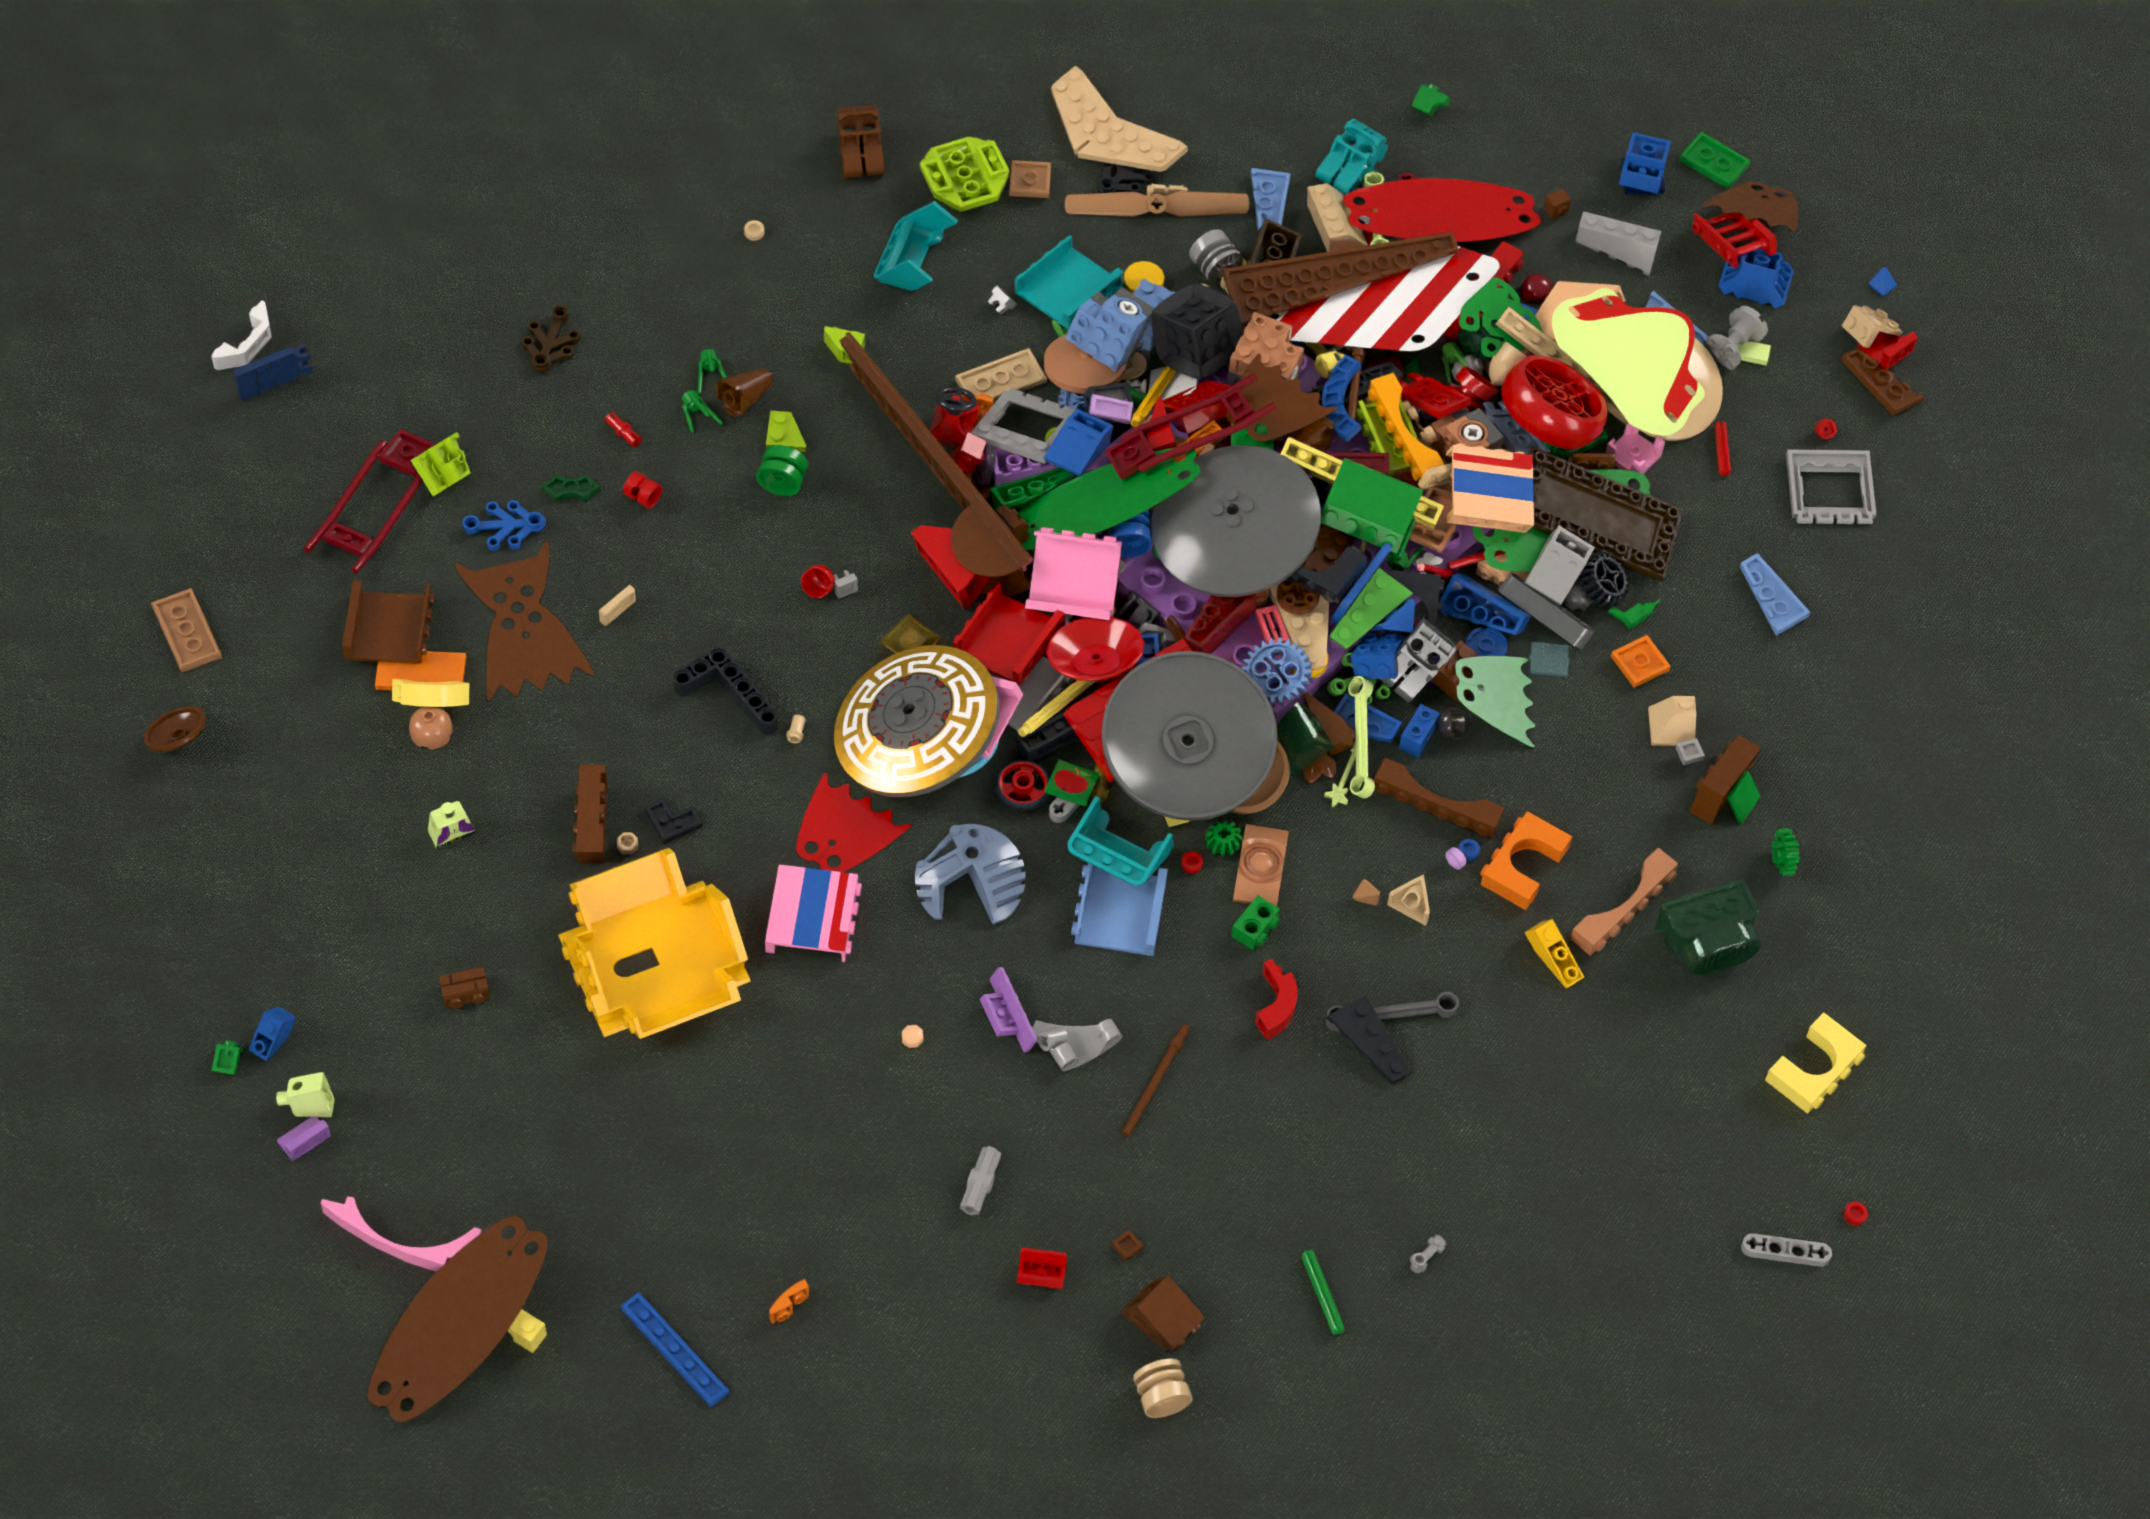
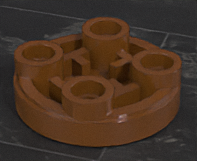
M1285 579L1279 584L1276 597L1282 609L1291 614L1302 615L1316 608L1320 594L1316 592L1311 593L1300 583L1297 582L1295 584Z

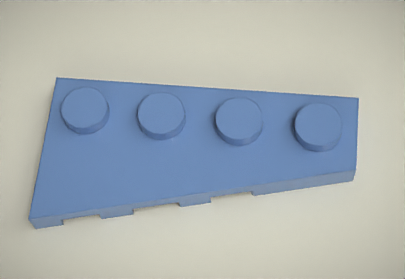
M1758 553L1741 562L1740 569L1776 636L1809 617L1810 611Z

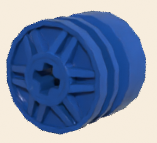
M1148 510L1106 529L1108 531L1107 536L1116 537V541L1122 542L1121 558L1140 557L1148 553L1152 547L1151 522Z

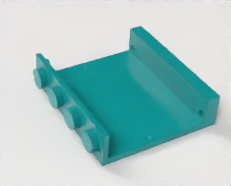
M1069 235L1066 239L1061 240L1051 251H1047L1041 259L1032 263L1026 271L1016 277L1015 293L1069 330L1079 307L1099 291L1106 298H1109L1124 285V271L1117 268L1112 273L1107 272L1072 248V236Z

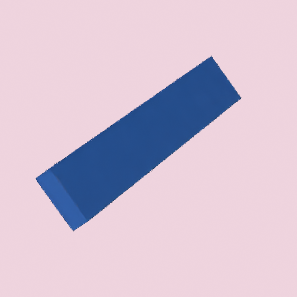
M639 1292L621 1305V1310L710 1408L729 1394V1390Z

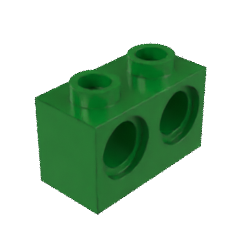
M1257 895L1233 925L1231 937L1254 950L1258 944L1261 946L1265 942L1268 931L1270 929L1274 930L1280 921V918H1278L1280 909ZM1259 915H1266V916H1268V917L1263 918V917H1260ZM1248 930H1252V931H1254L1255 933H1249V932H1247V931H1248Z

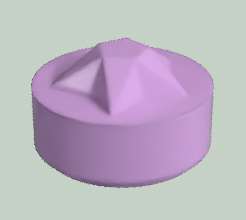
M1452 847L1446 852L1445 855L1448 863L1455 869L1460 870L1466 865V858L1459 849Z

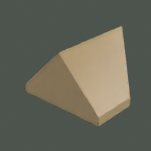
M1423 874L1392 890L1389 894L1387 905L1426 926L1430 909Z

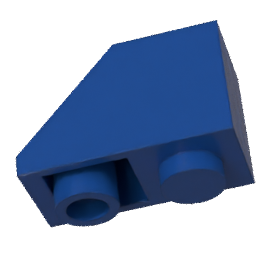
M279 1006L264 1011L248 1050L263 1060L269 1061L289 1037L297 1017Z

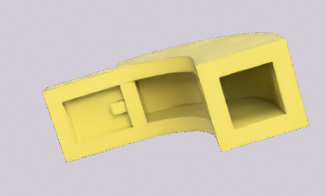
M392 679V701L401 702L403 705L427 707L469 705V683L459 681L416 682Z

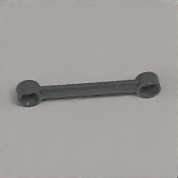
M1443 992L1437 997V1000L1374 1007L1373 1009L1380 1020L1437 1013L1444 1018H1450L1457 1013L1459 1000L1455 994ZM1443 1000H1448L1455 1007L1451 1010H1446L1439 1003ZM1331 1007L1327 1012V1016L1343 1007ZM1326 1019V1025L1330 1030L1340 1032L1333 1023L1331 1024Z

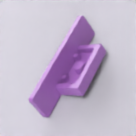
M999 967L990 978L995 993L984 994L980 1002L997 1037L1016 1035L1023 1052H1029L1037 1042L1036 1034L1018 1000L1004 968Z

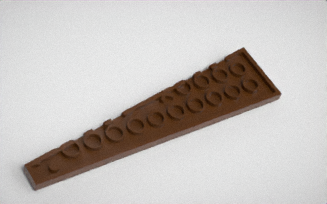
M1453 232L1226 268L1222 274L1229 297L1235 301L1243 326L1251 321L1254 312L1270 317L1456 254L1458 246Z

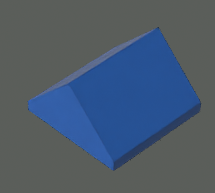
M1405 599L1369 631L1387 633L1413 632L1415 601L1413 599Z

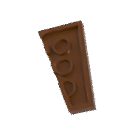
M1859 348L1844 354L1841 358V361L1892 415L1921 403L1925 397L1921 393L1916 394L1910 390L1911 386L1906 382H1899L1889 370L1881 369L1877 361Z

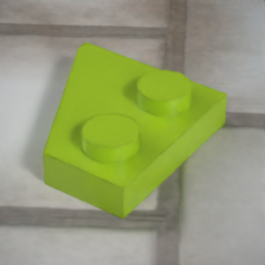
M770 411L766 449L773 445H784L799 452H806L805 441L791 412Z

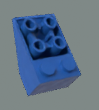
M1076 409L1064 423L1045 454L1044 460L1081 476L1110 445L1113 425Z

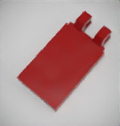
M1412 372L1407 375V379H1411L1413 382L1407 384L1405 381H1398L1402 387V400H1408L1411 405L1438 419L1470 406L1469 397L1430 377L1424 379L1421 375Z

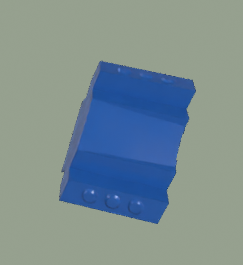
M1757 249L1738 256V267L1733 268L1728 262L1725 263L1719 288L1724 295L1733 291L1737 299L1746 298L1759 302L1760 305L1770 302L1775 309L1784 305L1794 271L1788 262L1783 261L1782 253L1777 252L1769 256L1764 250Z

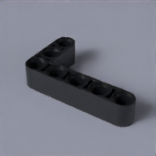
M714 648L674 673V691L679 696L690 695L706 684L718 679L760 732L771 735L777 731L778 718L776 710L724 648Z

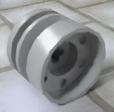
M1219 229L1211 230L1196 240L1189 251L1191 260L1201 269L1203 275L1212 284L1221 282L1224 269L1239 267L1243 263L1241 253L1232 245L1225 233Z

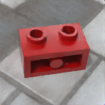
M967 432L955 449L951 458L964 474L970 472L973 475L977 468L976 464L980 465L985 457L983 450L986 441Z

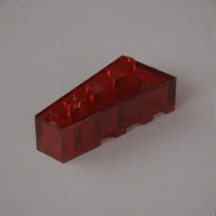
M1256 594L1238 597L1211 595L1207 603H1204L1201 613L1195 618L1184 636V640L1189 645V648L1194 652L1212 654L1256 611Z

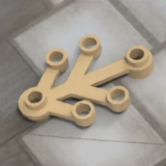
M1408 400L1403 402L1411 424L1419 437V442L1432 449L1430 444L1437 441L1432 427L1423 428L1419 424L1420 420L1414 406L1411 407Z

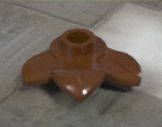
M1314 743L1307 748L1305 753L1299 754L1295 758L1293 770L1303 771L1306 781L1312 785L1322 774L1334 778L1336 764L1328 756L1324 745ZM1318 750L1321 753L1319 756H1314L1313 752Z

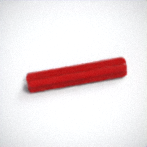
M1716 422L1715 437L1719 474L1721 476H1728L1731 472L1727 426L1725 422Z

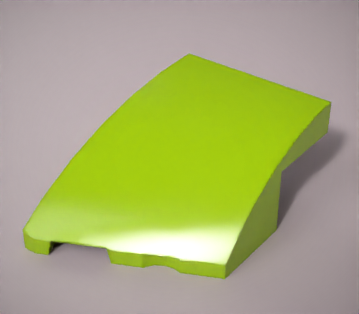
M457 432L411 460L432 496H435L470 474L464 450H460L457 439L459 434Z

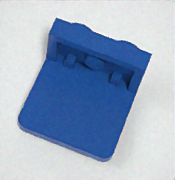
M1368 634L1364 636L1351 655L1355 677L1361 676L1365 679H1396L1398 670L1395 655L1404 641L1403 636H1397L1396 634H1388L1386 636Z

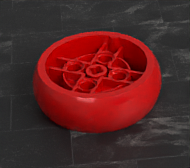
M1531 355L1516 362L1505 375L1502 384V400L1507 411L1520 426L1540 440L1560 448L1579 449L1592 443L1602 433L1607 420L1606 401L1598 388L1587 377L1568 364L1547 356Z

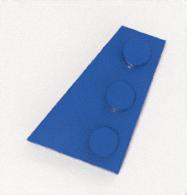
M1346 693L1334 713L1343 718L1347 726H1351L1355 733V697ZM1367 704L1368 739L1392 743L1402 727V722Z

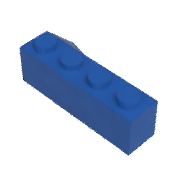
M1462 573L1452 576L1440 599L1442 601L1441 613L1514 635L1523 633L1532 616L1518 605Z

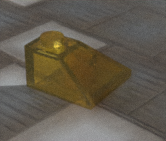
M908 613L880 642L896 654L915 647L935 645L941 637Z

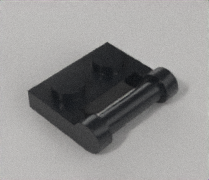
M1130 590L1127 594L1128 598L1114 618L1122 620L1136 602L1139 606L1127 622L1138 630L1144 623L1154 624L1161 612L1137 592Z

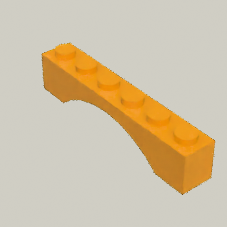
M1394 373L1373 379L1368 390L1369 398L1372 402H1375L1378 415L1384 418L1386 429L1389 433H1392L1396 447L1401 449L1404 462L1411 467L1414 480L1419 482L1427 469L1442 466L1444 463L1437 451L1420 443L1405 427L1399 410L1402 387Z

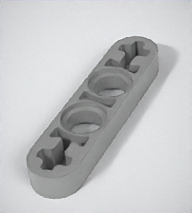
M1748 1234L1744 1237L1741 1244L1742 1252L1746 1256L1820 1267L1827 1265L1832 1257L1831 1248L1827 1244ZM1749 1242H1754L1755 1249H1751ZM1763 1243H1766V1244H1765V1247H1764V1251H1762V1248H1763L1762 1244H1763ZM1769 1245H1779L1781 1252L1773 1253L1770 1251ZM1800 1247L1803 1249L1804 1255H1794L1792 1248ZM1809 1249H1811V1257H1807L1809 1254ZM1818 1251H1822L1823 1259L1819 1258Z

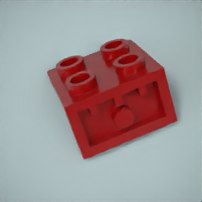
M1879 331L1870 348L1863 347L1859 342L1857 347L1877 361L1880 368L1888 370L1914 351L1918 336L1913 331L1907 336L1903 335L1902 337Z

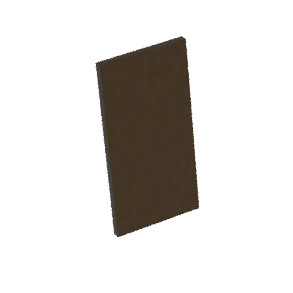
M1535 447L1529 449L1528 455H1533V529L1550 535L1559 525L1595 547L1592 553H1609L1611 557H1616V562H1621L1622 566L1661 582L1665 579L1683 509Z

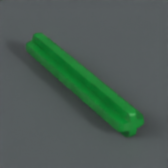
M1313 1250L1305 1251L1302 1253V1259L1332 1334H1341L1344 1332L1345 1327Z

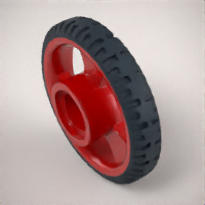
M1025 759L1007 763L1006 766L1004 765L997 773L995 791L999 800L1009 808H1014V810L1018 811L1033 810L1040 807L1048 799L1050 794L1045 793V789L1050 776L1044 767L1034 761H1025ZM1020 769V771L1013 775L1012 783L1003 782L1007 774ZM1033 773H1037L1043 780V790L1034 788ZM1010 794H1013L1014 797L1017 798V799H1019V800H1027V799H1029V798H1030L1031 800H1030V801H1017V800H1014V799L1010 798L1009 795H1010Z

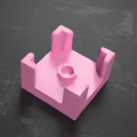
M1627 423L1624 435L1616 443L1613 438L1607 444L1605 454H1615L1614 465L1619 469L1644 474L1662 456L1665 441L1657 436L1655 443L1652 444L1638 434V428Z

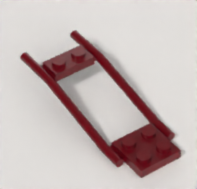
M1252 373L1214 396L1135 427L1120 436L1123 441L1109 448L1105 453L1118 476L1123 480L1138 470L1143 474L1161 462L1239 432L1277 410L1272 402L1254 413L1241 392L1243 388L1258 380L1255 373ZM1221 401L1236 423L1159 455H1155L1143 434L1146 431Z
M402 429L399 430L389 444L385 440H381L369 454L327 519L303 547L304 551L310 553L323 538L325 542L360 557L351 568L354 574H358L381 546L423 482L411 460L436 444ZM376 459H379V462L415 477V479L373 541L370 537L335 521Z

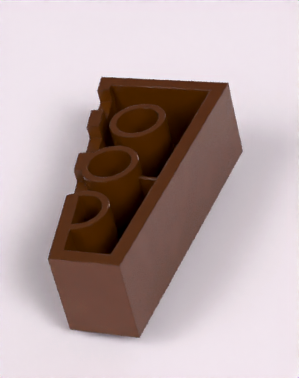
M1739 735L1733 742L1729 741L1724 749L1725 753H1720L1716 758L1715 766L1711 764L1705 774L1706 777H1701L1696 785L1698 792L1689 812L1712 825L1716 820L1718 811L1721 812L1724 808L1727 797L1744 772L1749 771L1755 763L1761 747Z
M579 764L578 784H576L578 803H575L574 809L577 822H574L573 834L577 835V838L572 843V854H576L577 863H604L608 796L606 765Z

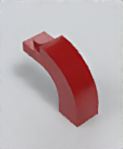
M1272 959L1264 962L1262 973L1274 989L1277 999L1270 1006L1258 1011L1255 1020L1256 1025L1266 1040L1278 1035L1289 1025L1295 1013L1297 1002V985L1291 972L1284 975L1282 968L1278 964L1276 965Z

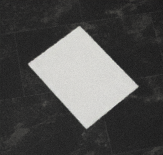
M1165 367L1151 371L1149 391ZM1177 371L1160 397L1164 400L1195 387L1184 395L1191 394V391L1196 389L1197 378Z

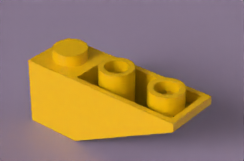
M1553 919L1542 921L1525 932L1535 952L1565 988L1584 978Z

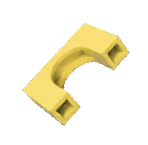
M1824 1012L1810 1026L1806 1037L1828 1054L1832 1062V1069L1822 1075H1811L1805 1073L1782 1056L1768 1071L1765 1079L1766 1082L1807 1114L1813 1108L1818 1109L1824 1101L1823 1097L1827 1093L1831 1095L1838 1086L1837 1082L1840 1079L1845 1080L1852 1071L1850 1068L1854 1064L1858 1066L1865 1057L1863 1052L1866 1045Z

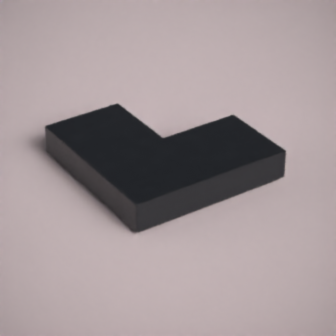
M663 798L644 807L645 813L664 844L703 827V822L694 806L673 815Z

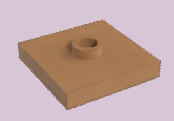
M1011 160L1009 196L1049 198L1051 163Z

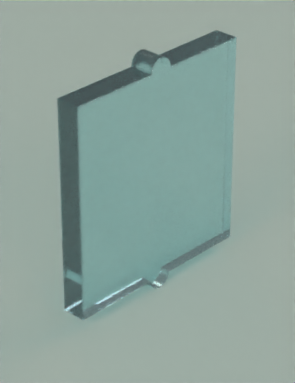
M1532 642L1531 655L1529 656V661H1531L1530 674L1567 677L1568 664L1570 663L1568 658L1569 645Z

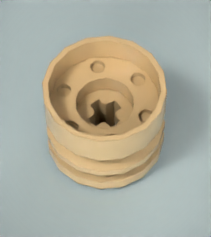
M1162 1359L1152 1362L1134 1374L1133 1380L1137 1385L1138 1393L1143 1395L1141 1403L1145 1415L1148 1417L1159 1418L1172 1415L1183 1410L1192 1402L1191 1392L1188 1384L1183 1381L1185 1375L1181 1371L1182 1367L1177 1359Z

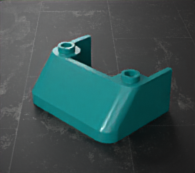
M935 201L902 217L893 229L874 272V278L880 283L908 291L918 290L921 286L932 282L933 278L920 268L928 248L940 243L943 239L942 234L944 230L957 224L958 220Z

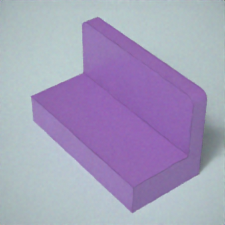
M310 1117L277 1141L293 1162L329 1138L331 1134L329 1126L324 1120L320 1121L317 1117Z

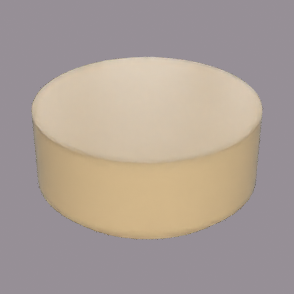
M756 220L746 223L744 227L746 238L752 241L763 238L765 234L764 225Z

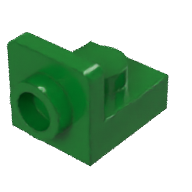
M224 1040V1045L217 1044L212 1071L236 1075L240 1052L243 1053L244 1048L237 1047V1042Z

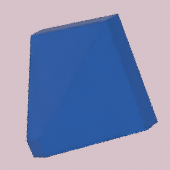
M1883 267L1868 284L1882 297L1897 287L1896 282L1886 267Z

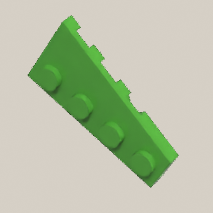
M1377 568L1328 637L1346 650L1413 593L1386 572Z

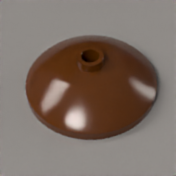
M185 706L171 710L157 718L147 728L144 734V743L150 750L157 752L181 749L189 745L202 732L206 723V715L201 708L196 706Z

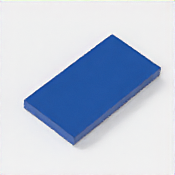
M1388 543L1383 545L1340 603L1331 618L1332 622L1338 624L1374 572L1382 565L1393 548Z

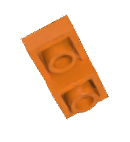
M805 1279L786 1290L769 1310L770 1322L772 1324L788 1319L793 1314L792 1304L802 1303L809 1296V1286Z

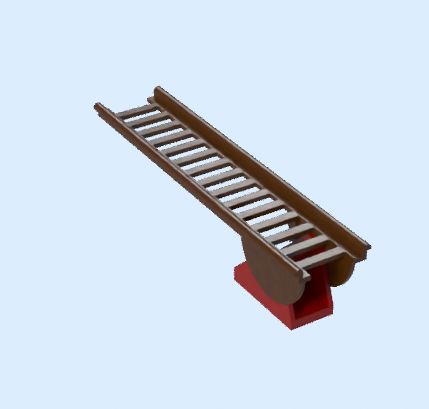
M850 332L845 333L846 336L839 341L851 360L852 364L849 366L851 372L963 510L957 518L953 529L921 525L912 531L911 534L918 552L964 610L971 607L980 594L987 596L988 592L994 589L998 583L1001 584L1002 594L1009 598L1022 594L1025 591L1030 593L1032 574L1026 566L1033 561V558Z

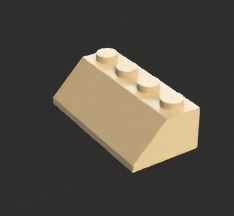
M1326 183L1308 187L1307 206L1327 252L1368 246L1361 229L1351 225L1348 215L1351 214V211L1343 202L1345 195Z

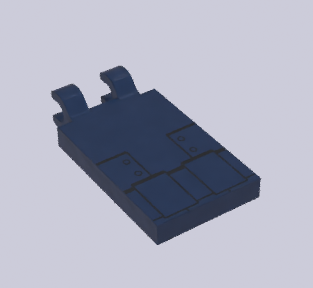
M299 345L293 350L291 347H288L233 370L237 393L241 401L298 378V373H312V365L304 366L309 364L308 361L311 359L309 352L301 354L306 352L305 345Z

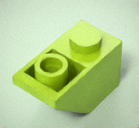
M825 326L824 342L839 362L852 364L848 353L841 346L839 340L846 336L845 333L850 332L864 349L865 334Z

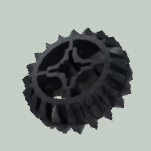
M1598 552L1591 554L1578 576L1581 579L1578 583L1583 587L1581 591H1585L1586 598H1590L1591 603H1596L1598 607L1610 608L1618 605L1626 598V594L1629 593L1627 588L1630 585L1626 581L1629 578L1624 573L1626 569H1622L1621 562H1616V557H1611L1609 553Z

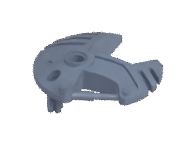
M977 824L953 825L950 828L949 834L937 845V848L924 860L917 862L915 886L920 887V890H917L918 898L924 899L925 902H921V904L934 920H942L945 886L968 873L992 924H997L1006 920L1021 901V899H1017L1019 895L1024 893L1025 884L1021 885L1022 881L1025 880V871L1021 872V868L1024 867L1023 860L1017 859L1020 856L1017 848L1006 836L997 830ZM953 841L956 847L955 850L929 863ZM969 851H975L978 853V856L970 859L966 854Z

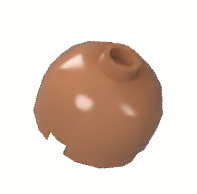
M423 706L416 710L410 718L409 733L412 741L418 747L423 746L434 750L441 748L449 742L450 736L453 733V725L449 714L444 709Z

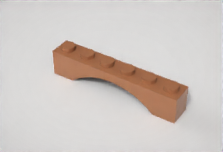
M1657 848L1644 861L1640 885L1631 898L1611 911L1587 915L1573 929L1570 940L1590 956L1596 950L1598 952L1601 951L1606 945L1607 940L1610 937L1614 938L1620 932L1621 926L1624 923L1629 924L1635 916L1634 913L1638 910L1642 911L1648 905L1649 899L1652 896L1657 897L1663 890V886L1667 882L1670 884L1676 878L1678 863L1660 848Z

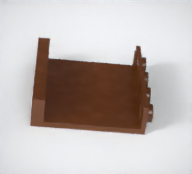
M353 580L342 643L344 660L422 663L423 655L427 654V642H425V639L430 636L428 622H432V609H430V606L435 603V593H431L430 584H427L426 589H424L425 595L363 592L362 581Z

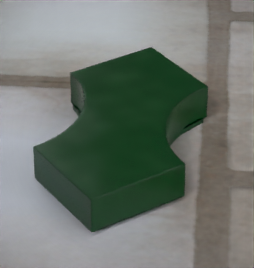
M556 474L541 486V491L554 502L564 498H577L586 503L601 491V486L587 474L578 478H564Z

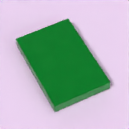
M1702 132L1679 157V161L1727 189L1734 184L1751 162L1749 159Z

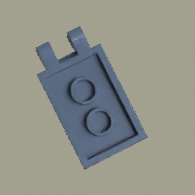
M1503 401L1498 402L1501 409H1495L1491 402L1483 403L1486 410H1482V412L1504 436L1502 443L1509 452H1524L1528 455L1529 449L1535 447L1550 454L1551 451L1542 440L1529 433L1513 419Z

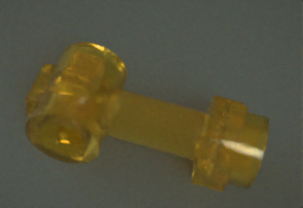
M1096 764L1095 772L1100 774L1097 788L1093 789L1092 795L1093 799L1097 796L1100 798V802H1104L1109 794V790H1105L1107 778Z

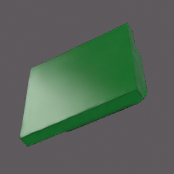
M1749 771L1744 772L1727 797L1738 823L1744 822L1761 797Z

